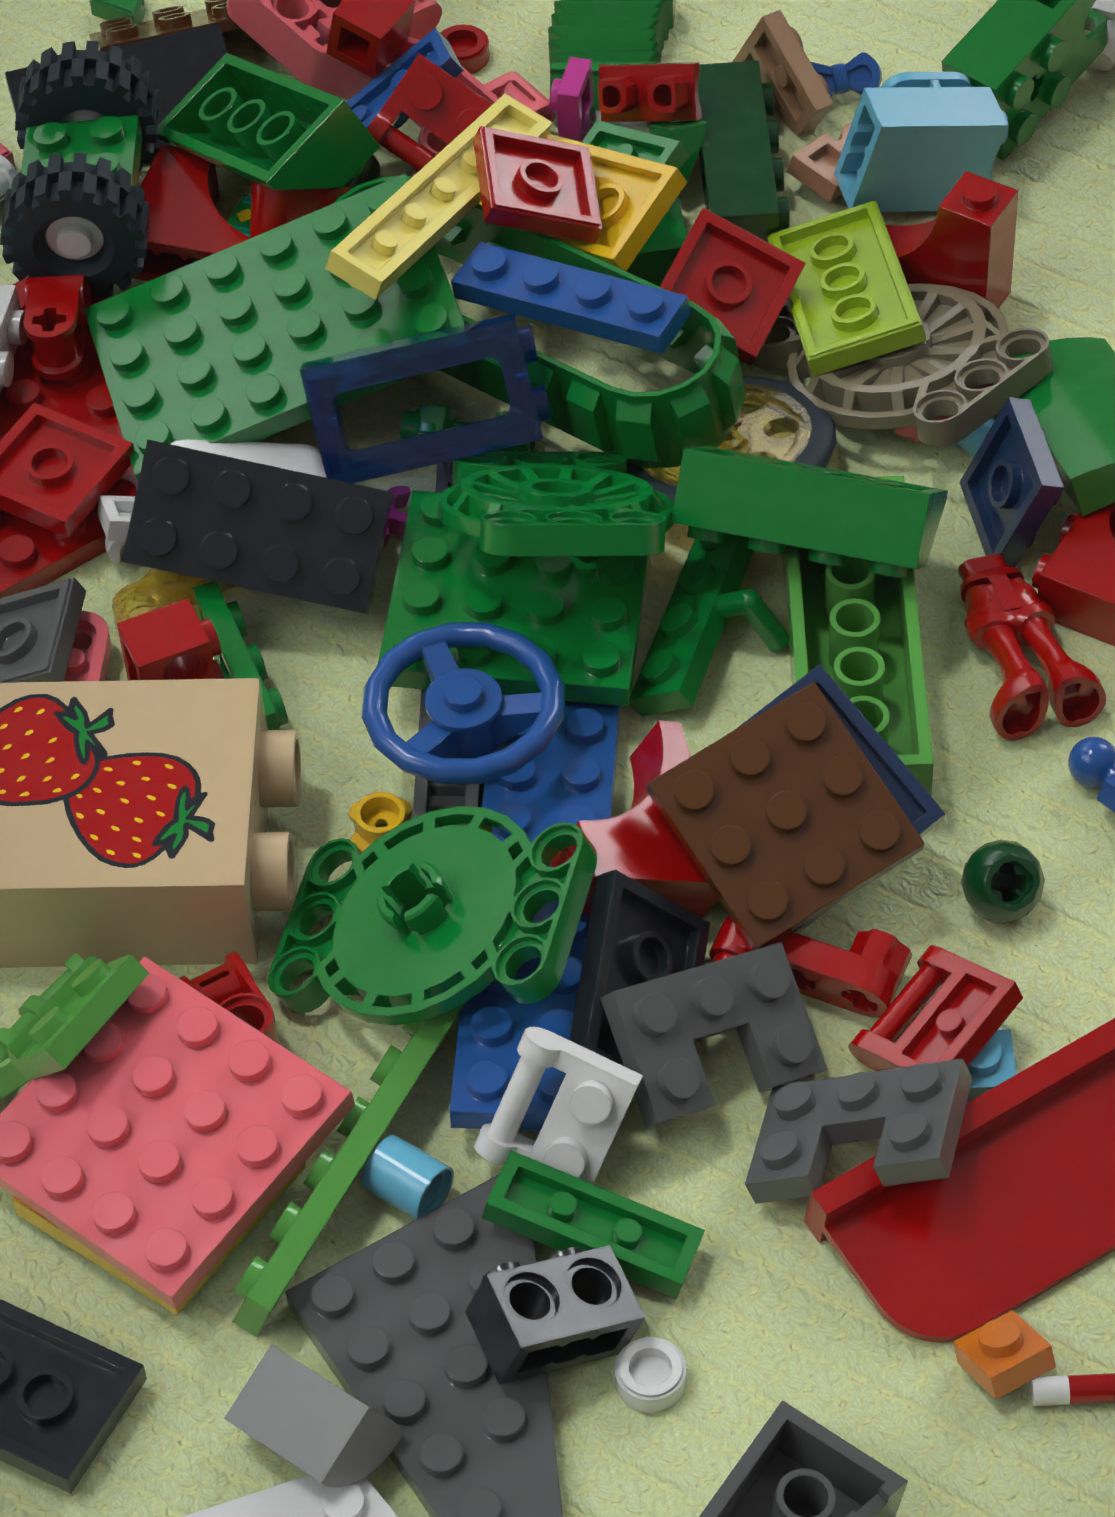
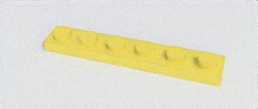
M504 94L332 249L325 269L347 282L351 287L376 300L481 202L473 144L479 127L485 126L547 139L553 122L509 95Z

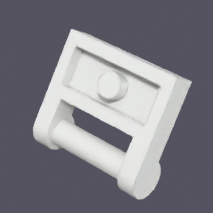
M528 1027L525 1029L517 1047L521 1057L491 1123L482 1126L474 1148L481 1157L496 1164H504L512 1150L593 1184L643 1075L549 1030L540 1027ZM554 1067L566 1073L537 1140L534 1141L517 1132L545 1069Z

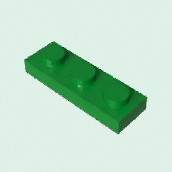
M215 581L193 588L199 620L202 621L209 618L217 633L221 654L214 656V659L219 663L225 679L260 678L267 730H280L279 726L288 724L286 709L278 689L266 690L263 680L268 679V675L258 646L253 644L246 647L242 637L247 636L248 632L237 601L226 603Z
M512 1150L486 1201L482 1215L484 1220L559 1251L571 1247H579L582 1251L610 1245L627 1279L675 1299L678 1298L705 1230Z

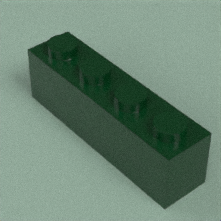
M759 60L699 64L698 96L702 119L699 120L705 121L708 124L706 136L699 151L705 209L768 242L767 236L769 234L787 229L790 226L787 196L777 197V192H784L782 158H772V154L779 153L777 120H767L766 116L774 115L772 83H762Z

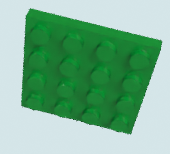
M412 491L378 663L386 652L413 633L449 622L491 623L522 633L552 658L566 687L565 701L629 706L650 555H491L480 550V538L458 532L444 525L437 518L438 496L442 492ZM453 647L449 649L459 669L468 668L487 673L499 684L502 695L540 693V689L531 671L512 656L487 648ZM423 658L401 672L392 687L427 690L431 681Z

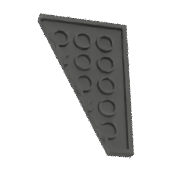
M499 1174L285 1291L288 1307L344 1390L406 1430L389 1456L430 1517H563L548 1373L499 1385L465 1313L481 1284L483 1276L488 1271L506 1262L516 1261L521 1266L536 1263L533 1239L482 1219L486 1201Z

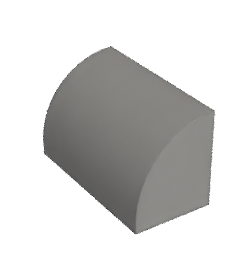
M272 1344L224 1418L321 1484L329 1487L348 1486L367 1477L386 1460L406 1431Z

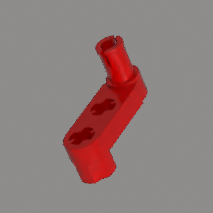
M730 916L725 918L709 951L712 962L753 951ZM877 929L858 931L850 951L795 932H791L773 943L782 942L800 994L868 1017L880 1018L889 1007L912 958L911 950L894 935Z

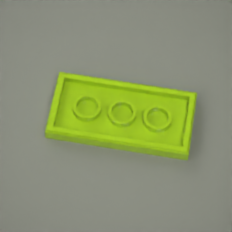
M876 201L858 205L767 236L770 244L806 263L787 300L812 377L927 341L923 324Z

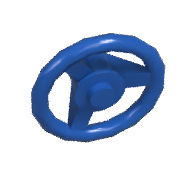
M449 622L413 633L383 655L364 686L361 718L374 747L403 772L438 784H481L516 773L545 751L564 719L566 687L552 658L522 633L491 623ZM453 647L487 648L512 656L531 671L540 689V693L502 695L499 684L487 673L475 669H459L449 649ZM423 658L431 681L425 694V708L432 721L405 742L395 733L387 715L389 690L401 672ZM532 726L528 733L504 750L496 752L499 745Z

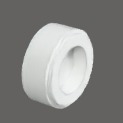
M646 1337L629 1343L621 1350L615 1362V1384L618 1395L629 1407L641 1412L655 1413L671 1408L681 1399L686 1389L687 1373L683 1354L674 1344L661 1338Z

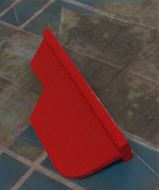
M1115 1018L966 1103L949 1178L883 1187L873 1168L875 1155L811 1192L804 1218L805 1224L819 1243L828 1239L877 1310L895 1328L911 1337L924 1341H955L987 1322L1011 1310H1016L1115 1250Z

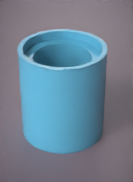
M393 1134L384 1138L371 1153L362 1173L361 1185L368 1192L412 1218L418 1219L443 1205L452 1187L454 1171L448 1165Z

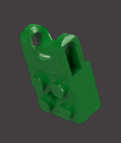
M997 0L941 61L943 72H960L966 75L972 87H990L1000 109L1006 113L1008 136L1005 143L1000 145L996 155L997 158L1004 161L1018 145H1024L1029 141L1036 130L1037 124L1052 107L1057 108L1065 101L1072 84L1105 49L1108 43L1107 18L1103 14L1091 9L1096 0ZM1084 30H1089L1091 33L1085 35Z

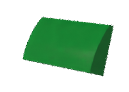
M1077 337L1049 340L1053 360L1052 371L1018 398L1031 400L1039 424L1045 432L1046 442L1056 468L1062 476L1064 490L1082 516H1086L1115 502V352L1105 338ZM1024 354L1014 358H1024L1034 354Z

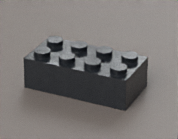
M147 439L122 562L369 614L394 494L386 490Z

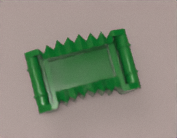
M676 0L555 1L554 13L551 15L552 26L548 28L550 91L553 80L555 78L562 79L570 57L592 60L593 105L590 115H595V110H599V65L661 63L662 50L664 48L663 40H668L669 29L674 27Z

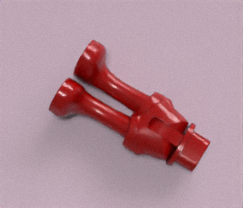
M992 554L964 561L958 568V573L962 579L960 595L965 603L967 613L964 627L972 643L980 650L990 652L999 666L1003 677V684L993 699L989 713L996 732L1002 738L1008 740H1019L1030 736L1043 723L1049 702L1058 721L1066 727H1079L1094 720L1102 712L1106 704L1105 690L1097 675L1086 666L1073 661L1057 642L1051 632L1055 625V615L1051 607L1039 598L1033 586L1024 581V576L1019 569L1008 566L1002 555ZM1020 645L1024 647L1029 646L1035 654L1045 673L1048 689L1038 671L1032 668Z

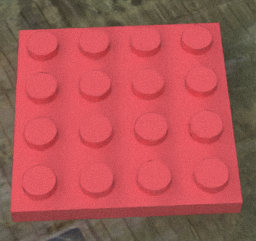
M144 957L139 963L149 972L148 976L65 1070L35 1080L32 1079L0 1113V1187L177 1310L355 1106V1102L349 1089L147 957Z

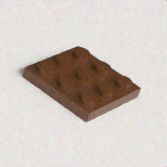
M815 682L800 689L647 783L646 791L752 950L775 943L923 850L925 845L914 826Z

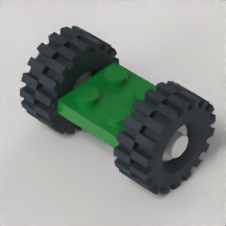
M87 40L86 50H77L75 41L62 43L60 55H57L52 47L42 52L41 63L33 59L27 66L26 77L22 76L15 119V131H18L17 142L20 149H24L21 172H18L13 178L12 189L8 188L5 197L0 245H3L2 256L5 263H13L12 273L19 281L28 276L86 274L90 291H97L100 298L105 299L113 296L114 284L122 290L130 286L132 274L139 276L143 269L144 258H146L150 207L149 201L144 202L145 191L140 183H138L139 171L142 170L143 159L149 162L154 153V144L157 142L160 95L159 89L154 90L155 79L150 71L141 74L142 62L134 55L127 61L122 60L123 49L111 45L108 53L98 51V41Z

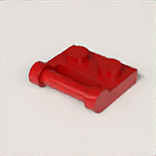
M419 53L367 130L379 146H383L411 167L420 171L436 155L394 127L403 112L450 144L493 104Z
M930 945L917 961L920 969L870 1030L861 1029L848 1045L852 1055L871 1070H888L915 1066L920 1063H935L962 1058L968 1068L1023 999L1015 981L941 947Z

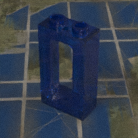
M516 313L303 362L300 374L326 478L357 483L542 440V423L552 421V414L545 385L533 387L528 364L539 361L531 326L519 328ZM486 358H493L501 365L510 402V408L505 415L358 450L349 448L337 400L339 393Z

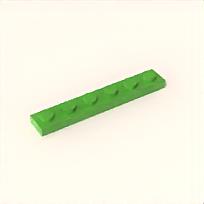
M466 1002L453 1010L428 1020L404 1024L402 1029L413 1036L403 1051L391 1045L370 1078L371 1081L380 1086L370 1103L358 1096L355 1100V1106L344 1117L337 1129V1132L347 1137L337 1155L324 1149L303 1182L304 1185L314 1190L304 1207L301 1208L290 1202L270 1233L269 1238L279 1244L268 1263L255 1256L236 1286L234 1293L244 1298V1301L232 1322L257 1336L449 1032Z

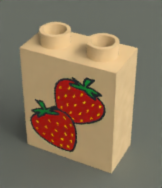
M260 678L0 683V968L66 967L64 963L75 952L84 960L88 956H94L97 959H102L105 963L132 954L138 962L147 957L157 965L224 964V957L235 951L240 955L245 964H258L261 911H292L295 894V858L291 832H267L268 808L299 807L302 780L301 747L298 730H267Z

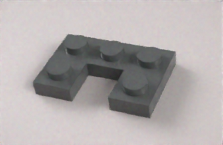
M782 942L616 990L601 998L623 1065L643 1075L634 1096L646 1129L704 1111L716 1105L694 1042L737 1029L759 1093L780 1085H787L828 1070Z
M963 1058L935 1063H920L915 1066L867 1073L859 1072L847 1076L807 1082H793L772 1088L745 1182V1186L755 1204L809 1197L811 1192L822 1186L832 1145L880 1139L873 1168L883 1187L949 1178L972 1082L971 1074Z

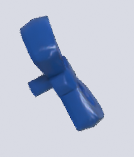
M865 52L858 54L846 64H835L831 67L811 62L816 73L820 74L827 82L830 97L834 93L844 94L849 92V90L862 95L864 88H879L882 81V71L879 64Z

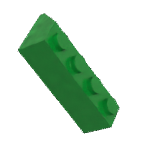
M228 53L215 64L158 125L157 138L272 190L343 188L349 180L354 179L364 170L367 161L380 148L379 144L344 99Z
M716 447L684 448L671 523L688 526L687 537L724 543L725 533L749 537L747 548L751 550L784 555L786 545L810 549L808 557L810 561L845 566L847 556L870 560V572L907 578L908 568L919 569L927 564L946 504L948 490Z

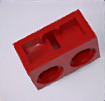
M188 598L117 623L128 680L225 679L219 663L216 659L213 660L214 656L221 654V646L215 628L209 618L202 621L199 620Z

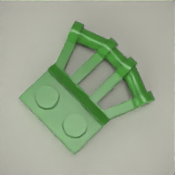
M75 952L64 963L67 970L40 996L31 995L19 1008L21 1017L10 1029H0V1100L32 1079L35 1080L65 1070L148 976L149 972L132 954L105 963L102 959H97L94 956H88L84 960Z

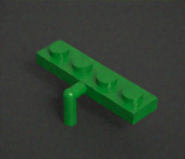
M725 533L724 543L694 539L630 696L631 703L642 716L693 707L726 621L730 617L743 615L771 652L780 651L789 643L788 633L759 594L752 589L739 590L754 550L747 548L749 537Z

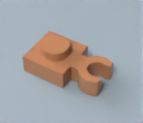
M852 122L842 128L838 141L824 132L792 155L787 173L830 203L842 195L834 171Z

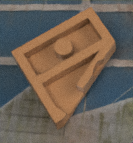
M778 10L760 19L732 62L759 60L762 83H772L774 110L779 114L782 121L798 136L816 129L834 102L830 97L827 82L820 74L816 73L804 52L799 33L793 27H790L782 11Z

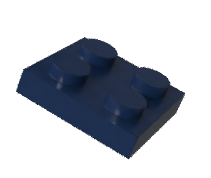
M1012 397L1007 399L959 482L985 555L1000 554L1004 557L1009 567H1016L1026 549L1033 544L1037 531L1051 508L1058 503L1064 489L1062 476L1056 468L1046 442L1045 432L1039 424L1031 400Z

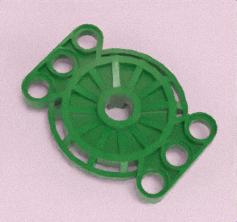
M464 452L453 457L452 487L447 488L438 496L437 518L444 525L458 532L480 538V550L491 555L649 556L664 552L665 532L674 525V523H671L674 503L665 494L653 490L647 481L627 474L628 459L617 453Z
M467 806L430 811L401 823L375 840L363 852L350 839L339 838L331 840L322 845L312 855L307 865L269 971L267 981L269 988L292 1013L304 1014L312 1012L331 997L349 1015L368 1023L395 1026L425 1021L453 1010L483 991L495 979L510 997L518 1003L530 1004L539 1002L556 989L562 978L597 866L598 854L596 849L582 830L573 823L561 822L553 824L543 830L532 841L526 832L508 816L485 807ZM492 827L505 831L510 836L501 842L493 834ZM570 846H576V851L567 862L560 866L550 867L553 858L560 851ZM352 861V865L343 876L335 881L328 882L330 875L337 867L345 862ZM559 901L556 911L549 918L542 922L532 923L535 914L541 907L550 902ZM333 915L330 924L323 931L309 936L311 928L320 919ZM533 958H541L538 968L525 979L514 980L517 970L525 962ZM314 969L312 977L304 986L290 991L292 982L300 974ZM344 995L362 996L364 1000L362 1003H359Z

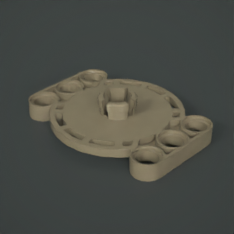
M917 283L908 284L923 324L927 341L812 377L788 300H786L753 364L764 370H778L787 367L791 385L808 397L814 405L827 412L835 424L870 430L904 428L915 425L921 442L926 445L940 447L952 445L963 440L999 413L1009 397H1020L1052 371L1053 360L1050 341L1046 333L1034 328H1020L1009 331L1002 313L993 303L978 294L953 286ZM776 341H782V342H779V343H776V344L766 345V344H768V343H772V342H776ZM1024 354H1034L1024 358H1014ZM810 377L811 380L807 388H805L799 379ZM982 385H993L983 389H973ZM940 416H952L950 418L943 420L931 421L932 419Z

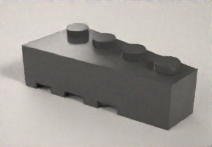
M782 1400L699 1517H895L908 1480Z

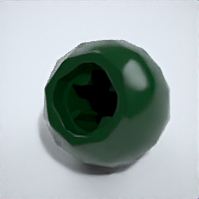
M1002 839L986 843L978 848L965 863L961 878V886L966 901L974 912L990 922L1004 924L1020 920L1028 915L1041 900L1045 883L1040 862L1034 854L1016 841Z

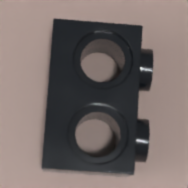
M610 1245L582 1251L579 1247H571L555 1253L547 1260L523 1266L516 1261L498 1265L483 1276L479 1288L465 1310L499 1385L619 1355L621 1350L629 1344L645 1319V1315Z

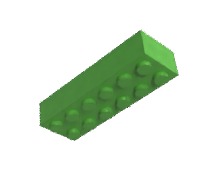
M904 475L878 476V478L905 482ZM786 545L782 559L792 685L821 664L932 797L934 762L914 569L908 568L907 578L886 576L870 572V560L847 556L845 566L823 564L808 560L810 549Z

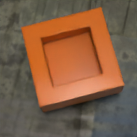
M1013 1310L953 1341L957 1363L995 1400L1056 1368L1052 1345Z

